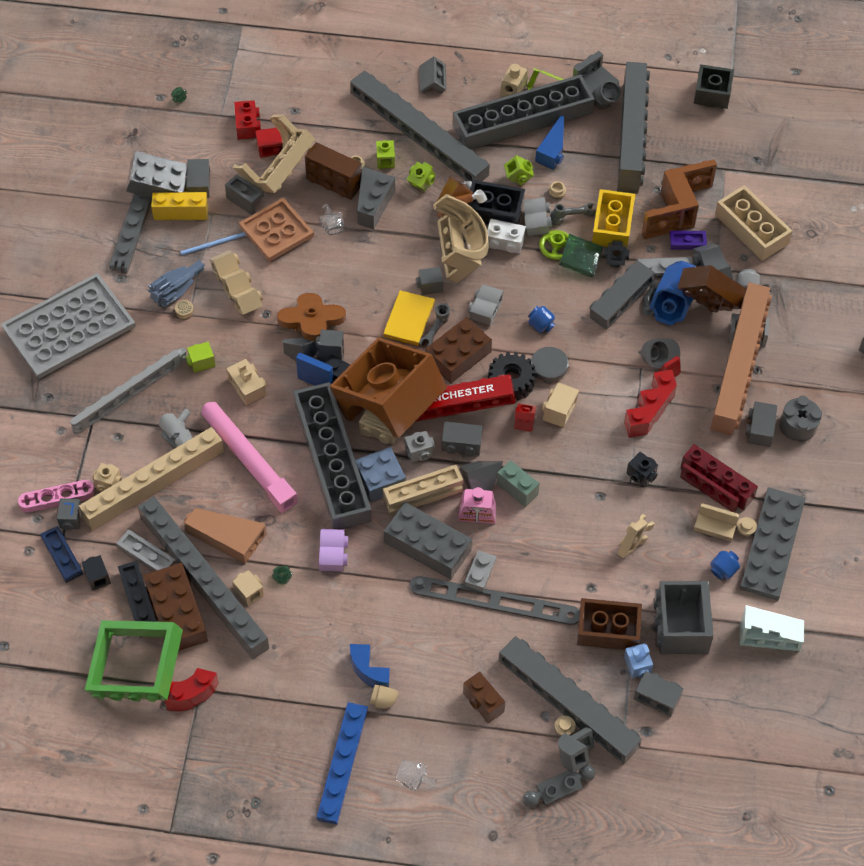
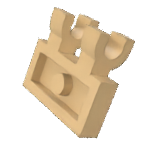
M642 514L636 523L632 522L626 529L628 533L619 544L621 547L617 553L622 558L635 551L638 545L646 543L648 536L642 535L645 531L652 530L655 525L653 521L650 523L645 521L646 515Z

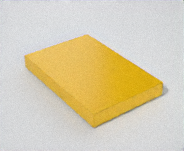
M400 290L383 337L419 346L420 339L424 334L435 304V299Z

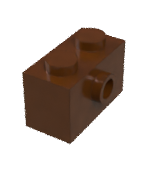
M480 671L463 683V694L487 723H490L505 712V700Z

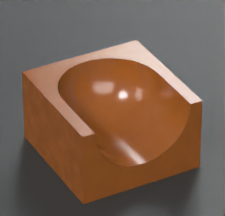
M380 337L329 386L346 420L352 421L365 408L376 415L387 426L393 437L400 438L447 388L432 354Z

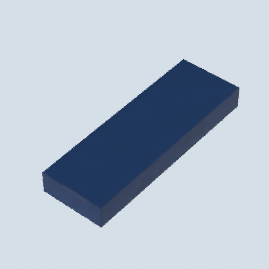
M58 526L40 534L65 583L84 575Z

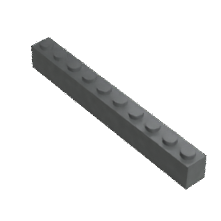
M364 70L350 81L351 94L465 181H483L489 176L490 164L485 159H482L472 149L463 145L460 140L451 136L448 131L439 127L435 121L427 118L423 112L415 109L411 103L406 102L399 94L394 93L387 85L378 81L374 75Z
M155 496L139 505L138 510L141 520L168 554L175 559L176 564H183L187 578L252 660L269 649L268 637Z

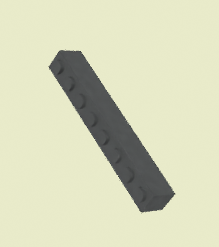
M515 636L499 652L498 661L564 716L571 717L575 725L581 730L585 727L590 728L593 733V740L622 764H625L640 748L642 739L635 730H630L619 717H614L610 714L603 704H598L592 699L590 693L585 690L582 691L577 687L573 679L566 678L557 666L549 664L541 653L533 651L525 640H520Z

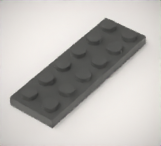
M770 487L767 488L740 590L779 600L805 497Z

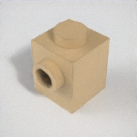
M249 570L238 574L232 581L234 591L247 607L264 596L261 580L256 574L252 575Z

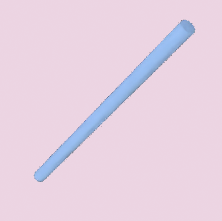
M242 232L180 251L181 256L247 235Z

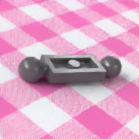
M586 765L579 769L578 773L566 770L536 784L537 792L531 790L525 792L522 801L529 808L537 806L540 799L544 805L583 788L581 780L585 782L592 781L596 774L595 769L591 765Z

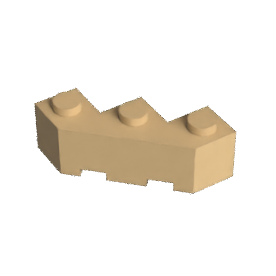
M227 251L209 259L218 281H222L223 289L229 299L234 300V306L238 313L244 315L263 306L261 302L263 297L260 291L251 287L249 283L251 282L250 275L245 270L239 268L240 260L236 253Z

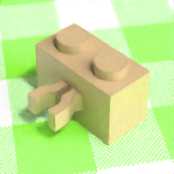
M247 359L226 368L228 380L246 406L266 396V382L262 377L259 378L253 364L250 365Z

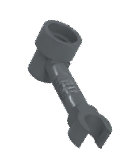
M587 203L582 207L565 208L562 204H556L550 216L553 225H560L566 215L584 214L594 216L597 209L592 210L594 203Z
M440 303L435 307L436 320L428 334L420 339V347L423 343H429L428 346L431 345L442 323L448 321L450 307L447 304Z

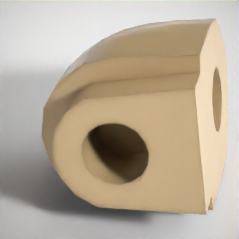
M375 685L370 704H373L374 708H389L395 704L399 692L392 688Z

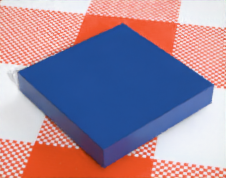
M298 353L296 356L298 379L314 386L328 382L330 384L333 383L332 366L305 354Z

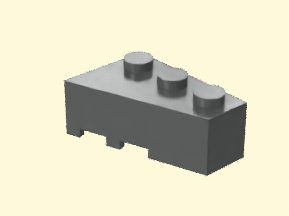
M363 166L357 208L359 225L375 229L395 193V177Z

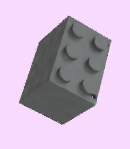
M660 581L658 589H655V598H653V610H656L654 628H657L655 644L656 647H659L660 654H709L714 636L709 581Z

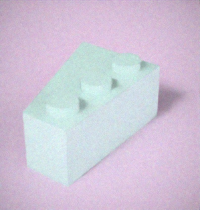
M745 606L740 622L739 645L801 651L804 643V620Z

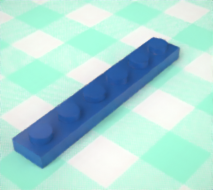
M347 703L317 814L318 821L338 825L368 706Z

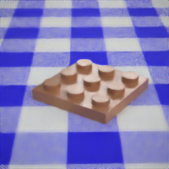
M284 198L239 222L240 229L269 262L314 237L313 230Z

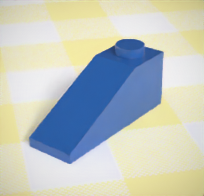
M563 116L559 117L536 150L535 162L552 170L558 164L560 165L564 158V155H562Z

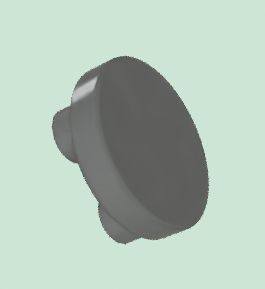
M543 347L537 350L531 359V364L534 363L536 376L547 384L561 379L568 371L569 361L566 354L555 347Z

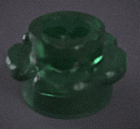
M182 87L175 88L171 93L172 100L175 103L184 102L187 98V90Z
M277 566L273 570L274 574H272V577L278 584H286L292 577V572L288 566Z

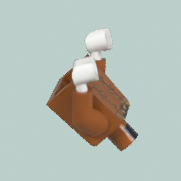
M449 177L437 201L445 194L466 204L473 202L474 199H477L478 203H483L487 198L482 190H477L473 194L470 190L471 181L460 183L454 178ZM438 212L437 214L439 218H442L445 215L441 212Z

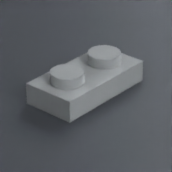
M478 550L464 586L483 592L497 556Z

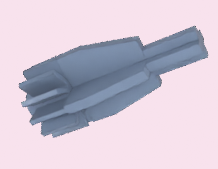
M198 260L188 268L182 266L166 272L148 285V292L151 293L150 298L153 299L154 303L158 302L159 307L163 306L165 308L185 293L194 282L192 278L205 269L204 263Z

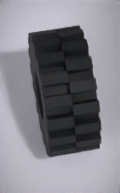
M506 352V356L500 354L498 359L495 357L493 363H490L488 378L505 375L507 372L519 374L518 378L512 379L515 398L519 401L522 399V396L526 398L528 392L531 393L533 391L536 376L534 363L531 364L530 358L525 359L526 355L524 354L518 356V352H514V355Z

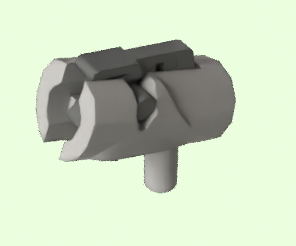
M184 409L178 418L171 413L164 414L160 418L159 426L163 430L161 437L173 449L193 438L189 429L186 430L184 421L191 414L187 409Z

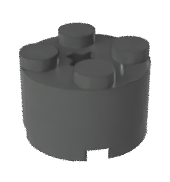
M806 396L794 398L788 401L783 409L780 418V430L791 440L807 441L816 434L821 421L822 411L816 403L809 400Z

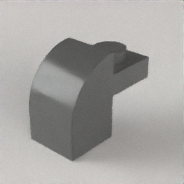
M588 727L572 736L564 733L558 740L561 764L569 771L574 773L589 764L588 751L594 748L592 730Z

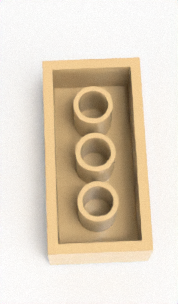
M745 185L717 202L715 216L761 261L790 243L792 230Z

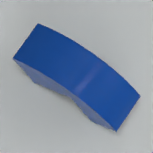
M350 644L351 664L357 676L372 688L375 685L389 688L390 668L370 667V645Z

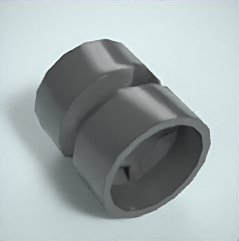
M609 80L596 88L592 93L595 98L594 105L599 109H606L616 102L621 96V88L618 83Z

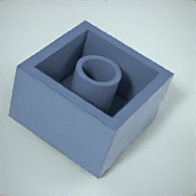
M391 447L355 460L370 503L383 498V488L406 481V477Z

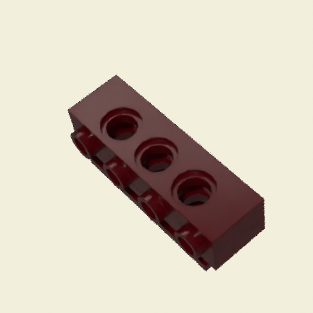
M693 444L682 458L680 478L731 512L735 513L737 507L744 511L755 498L758 489L756 484L697 445Z

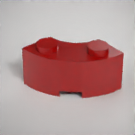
M196 668L194 674L188 679L180 682L172 681L168 700H164L166 709L169 711H186L201 702L207 701L218 686L217 672Z

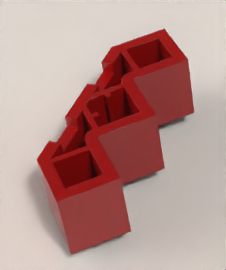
M672 369L654 372L652 380L653 389L640 391L639 408L626 410L624 423L629 438L647 435L654 423L661 417L667 405L674 399L677 383Z

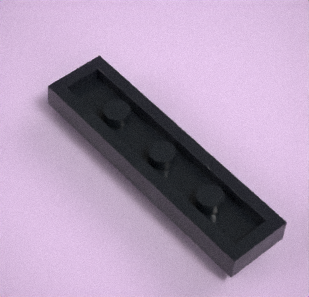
M134 561L118 566L134 621L156 622L138 562Z

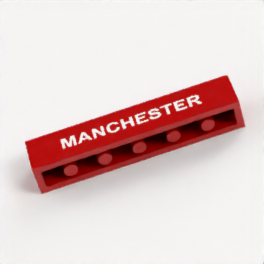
M499 375L488 379L482 378L477 381L461 382L460 384L450 386L446 385L445 391L415 422L516 404L511 375Z

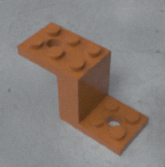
M715 159L664 171L660 194L666 207L651 209L645 212L642 229L644 239L669 234L670 231H681L695 227L699 204L693 191L713 187L717 167Z

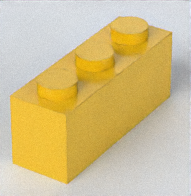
M207 192L153 193L152 212L154 220H208Z

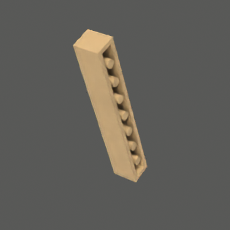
M210 427L79 505L82 518L92 531L222 454L224 452L222 439Z

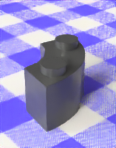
M710 243L693 249L694 255L692 258L695 265H712L733 279L731 266L725 261L719 245Z

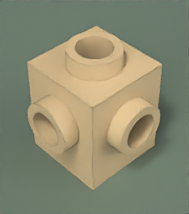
M101 463L99 468L95 469L92 479L94 480L96 491L103 492L121 481L122 476L119 468L115 465Z

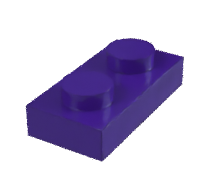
M670 231L669 233L670 250H693L694 248L707 245L706 231Z

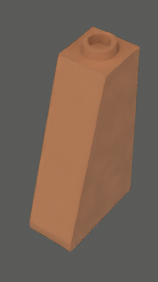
M195 508L192 513L187 514L184 519L186 533L244 564L247 563L267 535L266 525L263 523Z

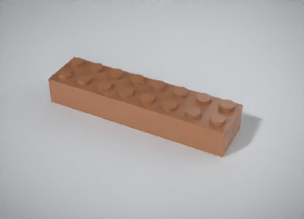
M748 282L710 430L732 435L734 429L738 430L772 295H769L770 287Z

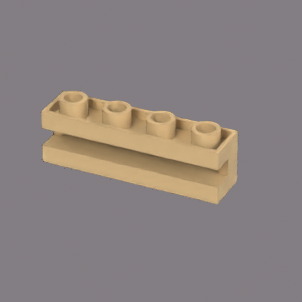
M453 465L383 488V501L389 515L392 516L397 514L405 502L416 508L463 492V478L457 465Z

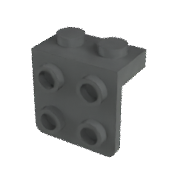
M600 51L589 55L587 59L577 63L573 68V77L582 75L591 93L605 81L611 80L619 85V80L602 67L603 54Z

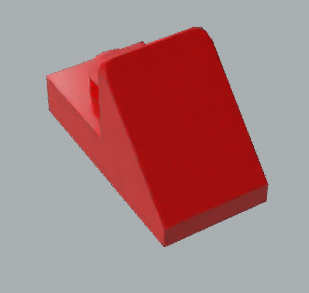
M518 403L515 410L514 429L531 432L534 426L537 406Z

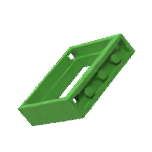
M101 620L85 691L91 694L92 698L104 700V698H110L115 701H122V698L135 702H139L141 699H147L150 702L168 700L183 630L174 622ZM112 636L165 637L154 687L101 685Z

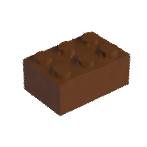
M315 142L305 155L306 179L352 200L360 189L362 163Z
M712 265L683 268L678 289L684 292V295L692 297L698 304L704 305L709 311L715 313L722 310L733 311V309H741L746 290L745 287Z
M465 317L425 348V352L432 354L441 375L451 384L491 353L492 339Z
M581 598L577 645L621 650L639 645L642 604Z

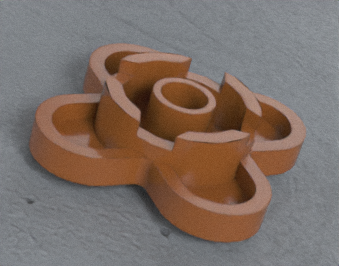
M315 293L300 295L297 298V307L283 308L277 314V322L281 327L287 329L294 328L296 332L299 330L302 336L310 341H316V337H320L321 329L329 330L330 326L340 325L346 320V310L342 306L335 304L323 305L322 298Z

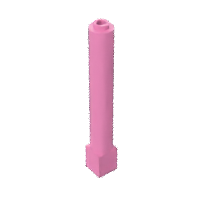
M216 402L206 403L202 408L201 415L268 493V498L277 509L284 513L298 503L297 493L286 480L276 474Z

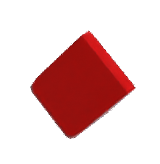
M679 356L665 363L659 371L672 369L674 377L678 376L681 373Z

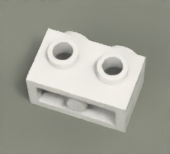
M491 219L487 229L489 247L520 254L525 239L526 226Z

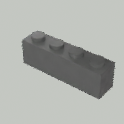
M638 260L633 265H629L625 273L621 277L616 278L613 286L610 289L607 288L602 293L601 298L591 304L589 308L590 318L607 330L654 281L655 272Z

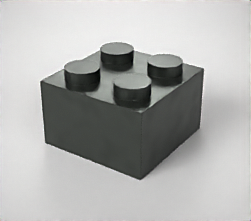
M700 64L694 104L728 109L734 69Z

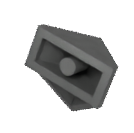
M305 338L283 339L284 354L295 361L298 353L312 358L317 353L316 341H310Z
M476 461L460 466L468 489L474 490L479 487L483 490L492 491L497 479V472L501 469L503 461Z

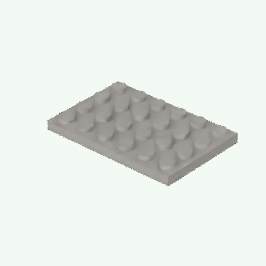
M96 273L1 323V327L35 376L40 379L136 327V324L101 276Z

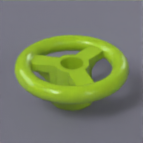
M553 230L541 237L539 248L547 258L563 260L572 255L575 249V242L568 233ZM546 240L552 244L553 249L551 253L545 248ZM570 246L566 253L557 255L558 250L562 247Z

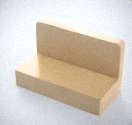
M702 503L693 531L732 542L739 514Z

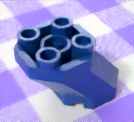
M677 261L666 268L650 304L651 311L653 310L657 321L670 326L685 319L694 299L684 295V292L678 289L683 268L696 267L695 265L685 261Z

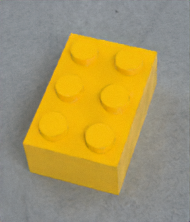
M600 189L592 245L608 247V243L618 240L623 241V244H626L628 249L635 194Z

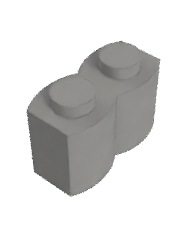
M545 197L524 200L525 224L528 236L549 233V228L552 227L551 216L548 217V213H551L550 203L546 202Z
M484 284L480 289H477L474 296L475 301L474 303L471 302L468 308L470 320L491 326L502 303L504 291Z

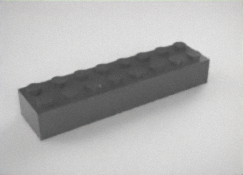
M626 62L623 83L617 192L639 193V186H643L644 176L641 175H645V164L642 161L646 159L647 137L644 134H647L646 121L648 118V110L645 107H648L649 97L646 95L649 94V84L646 81H649L650 70H647V63Z
M577 75L453 112L452 126L463 145L469 149H474L554 125L560 116L564 117V121L591 114L594 111L595 98L582 75Z
M328 382L293 391V399L332 527L339 530L371 522L372 518L371 507L335 397L329 387L331 384Z

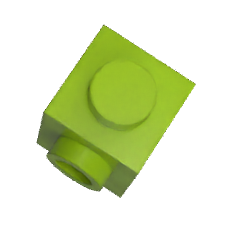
M394 140L376 141L377 169L395 168Z
M209 342L195 344L187 348L186 362L188 367L192 366L194 373L216 367Z

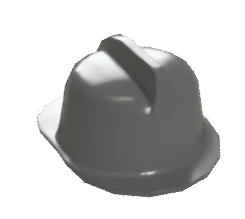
M655 338L647 341L643 345L642 350L638 351L643 361L652 368H661L676 356L680 358L681 354L678 343L669 338Z

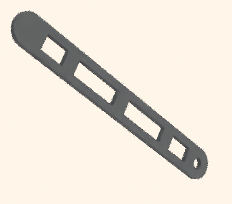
M423 576L414 577L410 582V589L416 595L567 625H574L579 621V609L571 605L484 589L482 592L466 587L464 584ZM432 584L448 587L447 594L430 592ZM457 590L490 595V601L486 603L456 597ZM505 598L534 604L533 612L499 605L500 599ZM543 606L560 609L559 617L542 614ZM573 613L574 617L569 618L567 614Z

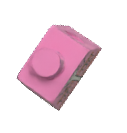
M479 487L474 490H464L459 502L458 521L495 524L496 502L493 492Z

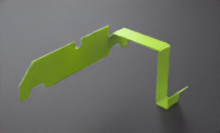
M533 68L534 71L527 84V89H532L539 72L559 81L564 79Z

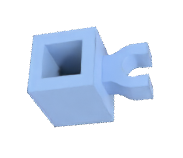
M645 643L625 649L624 659L632 679L636 677L642 678L645 671L652 672L653 662L649 655L648 646Z

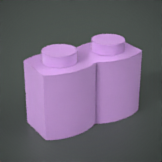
M321 529L319 571L343 572V565L347 566L348 554H344V548H348V536H345V530Z

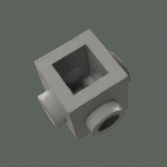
M427 431L416 432L411 436L404 437V448L411 463L419 460L424 461L433 456L435 443L432 437L429 438Z

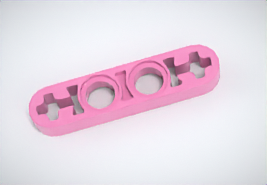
M81 480L23 493L18 498V503L23 512H34L59 506L60 498H64L61 494L67 490L72 492L67 497L69 499H80V501L91 499L95 494V488L91 481ZM85 487L88 488V492H84ZM43 496H52V499L50 501H42ZM26 500L30 501L29 505L25 504Z

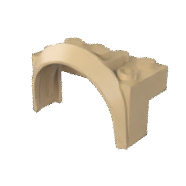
M273 115L270 117V120L281 135L283 149L261 177L246 163L243 166L236 164L233 166V169L239 175L263 192H277L282 187L281 184L292 174L293 168L302 161V156L311 149L312 143L315 141V138L307 129H297L285 115Z
M445 194L433 204L434 210L445 214L437 223L443 254L441 258L445 267L446 279L458 283L482 265L481 259L487 255L489 250L488 232L482 218L471 206ZM462 233L465 237L468 249H464Z

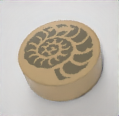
M181 300L176 303L175 313L177 317L187 319L193 315V304L190 301Z

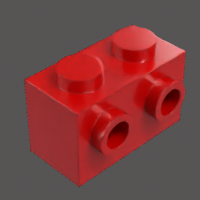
M255 100L234 102L237 140L255 139V131L261 130L260 120L257 121V118H260L259 107L255 106Z

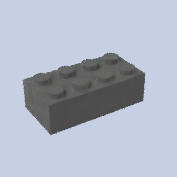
M406 502L384 530V543L450 580L472 551V538Z

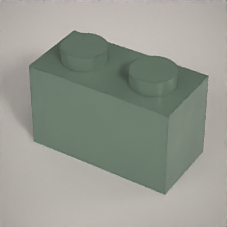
M511 460L497 472V485L526 507L538 496L540 483Z

